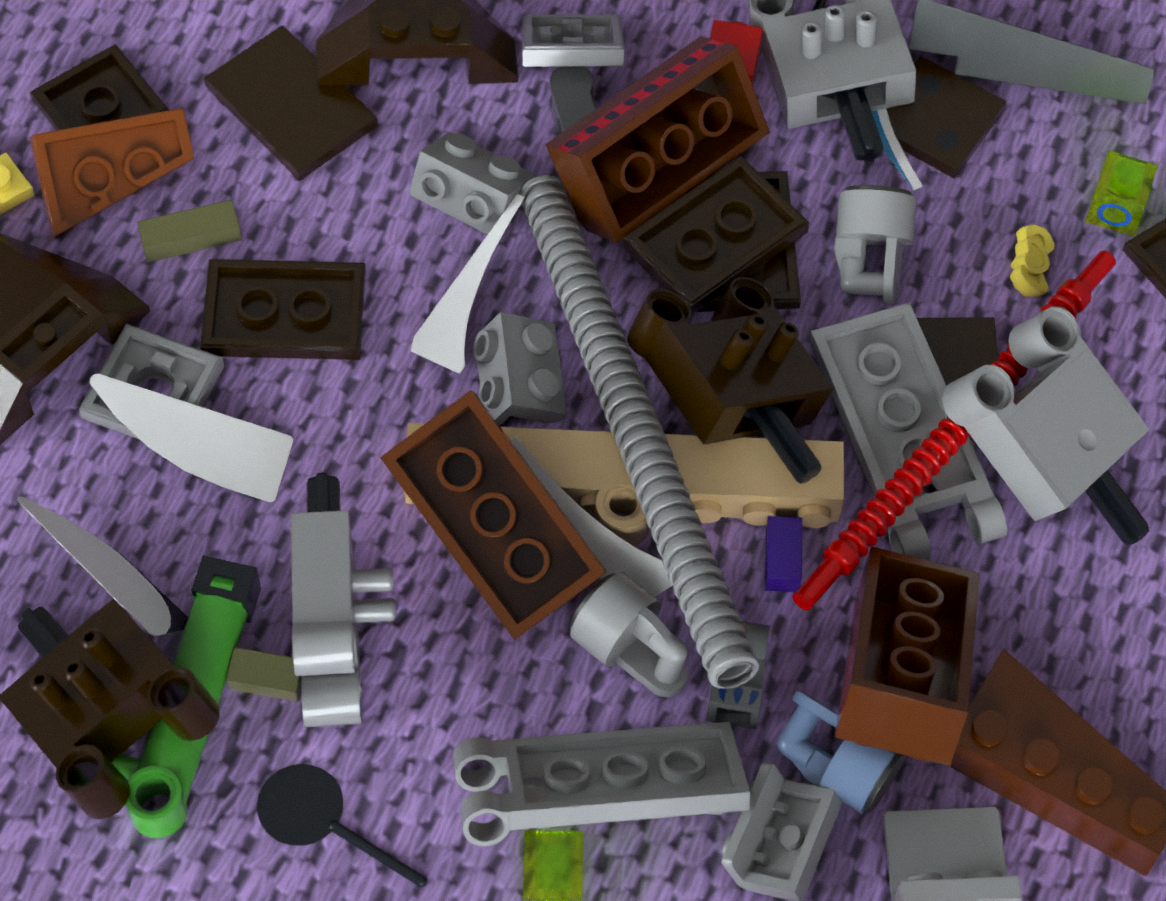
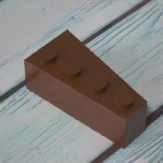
M1003 648L968 707V714L949 767L1138 873L1147 876L1166 844V791Z

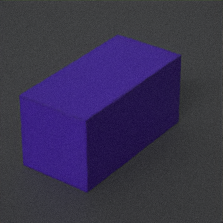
M768 516L765 547V591L796 592L802 582V518Z

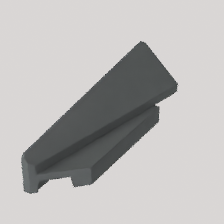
M917 0L911 27L909 49L957 56L955 74L1140 104L1147 103L1154 76V69L936 1Z

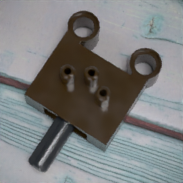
M748 277L736 278L727 289L710 322L691 325L688 323L691 318L690 306L681 296L666 289L651 291L627 332V342L636 354L646 359L703 445L764 434L796 482L803 484L817 476L821 472V464L795 427L812 424L834 388L798 340L799 331L797 327L792 323H786L773 305L774 298L770 290L755 279Z
M114 598L70 635L65 632L43 607H38L33 611L27 608L21 613L23 619L18 624V628L41 655L42 659L0 694V700L56 767V781L59 787L92 819L102 820L110 818L125 806L130 795V785L127 778L112 762L161 719L177 737L185 741L201 739L216 726L220 717V708L216 700L192 671L186 667L174 666Z

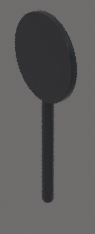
M306 764L291 765L274 773L262 786L257 800V814L264 830L275 840L287 845L304 846L316 843L333 832L415 885L424 887L427 884L425 876L339 823L343 811L342 792L336 780L325 770Z

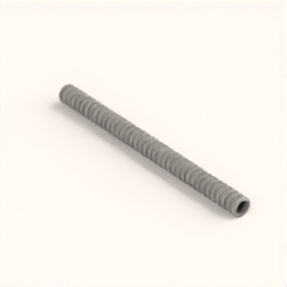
M537 176L524 184L519 192V195L525 197L521 203L523 211L528 218L529 226L533 230V236L542 253V259L551 276L552 284L560 299L565 317L570 324V330L575 337L574 340L584 360L585 368L594 385L595 393L599 398L604 416L609 423L615 444L620 450L619 454L625 463V469L630 476V482L635 489L636 497L641 503L640 507L646 516V522L651 529V535L657 543V550L662 557L665 569L668 571V578L672 585H674L673 591L679 599L681 610L685 613L684 618L690 627V634L696 642V649L702 657L703 667L708 671L707 677L709 682L717 688L738 687L749 681L759 669L758 659L753 654V647L747 639L746 630L741 625V618L735 610V603L731 596H729L730 591L723 581L724 577L718 568L717 559L712 554V547L708 540H706L707 535L701 526V520L695 512V506L690 499L689 491L684 485V479L679 472L678 464L673 458V452L663 433L662 425L657 419V413L647 394V389L637 369V364L631 356L632 352L621 331V325L616 319V313L611 307V301L597 272L592 255L587 248V243L578 225L577 218L573 213L568 196L564 191L563 184L555 176Z

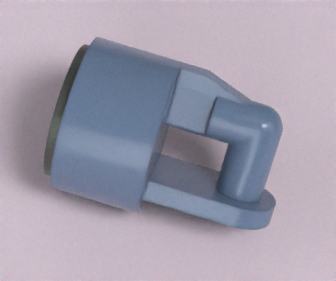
M797 690L792 700L799 705L778 737L777 748L779 752L795 764L807 781L815 786L835 790L837 796L844 804L860 814H863L865 811L870 813L892 784L907 755L872 746H861L848 740H843L834 756L810 742L808 738L820 718L836 727L838 713L804 692Z

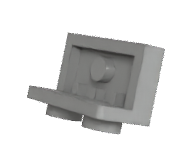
M448 132L420 151L409 193L420 201L488 235L515 196L519 195L522 186L535 178L536 175L521 168L519 163L512 158L497 156L477 146L476 142L466 135Z
M500 312L476 335L474 340L473 355L478 364L480 381L478 397L499 425L510 416L545 423L560 422L567 415L555 323Z
M762 763L755 780L748 785L750 789V810L741 812L734 831H731L725 839L722 865L741 888L786 900L803 901L842 801L833 789L785 780L775 765Z

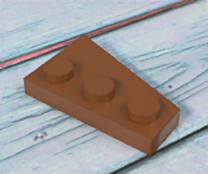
M183 108L34 134L30 137L53 238L194 159Z

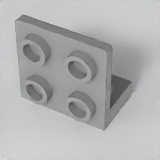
M996 807L887 811L885 813L883 826L892 901L1022 900L1019 876H1007L1000 815Z

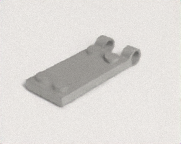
M910 302L812 330L809 337V343L819 367L834 388L831 392L832 398L874 498L878 490L885 489V482L888 479H894V472L902 468L903 462L911 458L912 452L920 448L921 442L929 438L930 432L938 428L939 422L942 419H947L942 401L943 392L947 386ZM967 436V442L963 446H959L958 453L950 456L949 463L941 466L940 473L932 476L930 484L935 487L936 492L928 494L923 490L920 495L914 496L913 503L910 506H905L904 514L896 516L895 524L887 527L889 542L894 552L925 560H930L931 548L926 530L918 515L962 502L965 520L978 545L1007 535V523L1003 509L993 493L969 436Z
M730 722L492 741L481 737H473L459 743L453 752V765L457 783L466 790L475 791L464 799L460 807L463 834L469 842L478 846H491L501 842L507 836L509 830L548 829L556 826L699 814L720 815L726 812L750 810V789ZM476 759L489 761L488 765L478 770L464 767L465 764ZM507 775L510 793L498 794L487 790L498 782L500 776ZM489 813L498 816L487 823L472 821L481 814Z

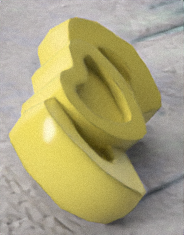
M1030 224L1021 227L1016 232L1018 243L1015 245L1016 257L1011 262L1013 271L1010 274V279L1014 287L1024 297L1035 298L1046 294L1049 290L1043 273L1050 266L1048 254L1054 250L1055 246L1047 229Z

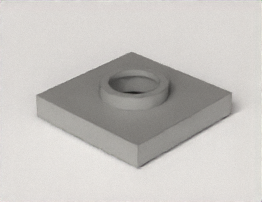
M525 14V16H522L523 67L624 66L621 16H618V14Z
M126 323L99 374L135 386H139L140 383L147 379H163L170 383L173 388L168 395L169 397L204 407L224 369V362L220 356ZM91 386L79 408L81 418L139 439L115 417Z

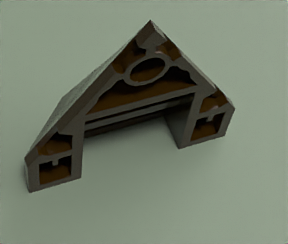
M348 0L316 40L318 86L369 85L370 59L466 58L468 84L518 82L519 77L514 38L476 0Z

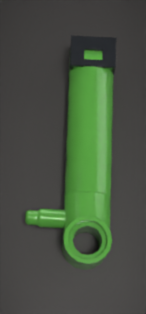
M203 555L191 589L194 602L173 665L186 667L192 671L219 705L233 649L238 647L245 622H251L261 591L257 567ZM161 719L150 729L141 759L121 754L112 762L128 779L130 795L125 805L134 827L141 834L150 838H163L172 835L182 827L187 818L188 806L186 802L209 734L198 740L185 741L177 737ZM165 795L170 797L168 803L159 810L148 811L142 808L144 803L152 796Z

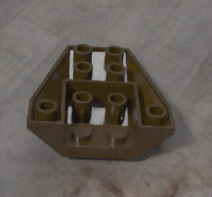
M0 233V445L34 415L27 396L29 391L96 332L113 345L116 343L126 323L135 326L150 312V308L145 302L113 276Z

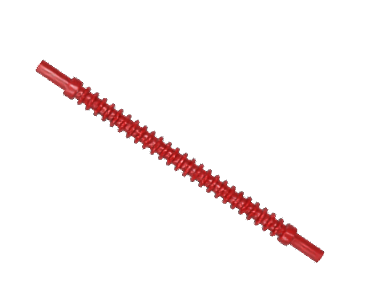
M1100 251L1075 279H1069L1060 286L1056 295L1049 299L1048 304L1044 305L1040 312L1050 307H1061L1068 310L1076 319L1077 313L1082 312L1091 302V292L1116 265L1114 256L1108 251ZM1009 345L1007 346V351H1003L999 355L998 361H994L991 364L1002 368L1011 378L1014 387L1018 385L1019 378H1023L1027 374L1028 369H1030L1022 366L1014 359ZM948 416L947 419H942L938 424V428L930 432L929 438L921 442L920 448L912 452L911 458L903 462L902 468L894 472V479H888L885 482V489H880L876 492V499L869 500L866 509L858 512L857 520H852L848 523V530H843L839 533V540H834L823 551V562L792 596L794 602L801 609L809 611L840 575L848 576L859 565V558H864L868 554V547H874L877 544V537H882L886 534L887 527L895 524L896 516L904 514L905 506H910L913 503L914 496L922 493L923 486L929 485L932 481V476L939 474L941 466L948 464L950 456L958 453L959 446H963L967 442V436H970V434L964 427L955 424Z

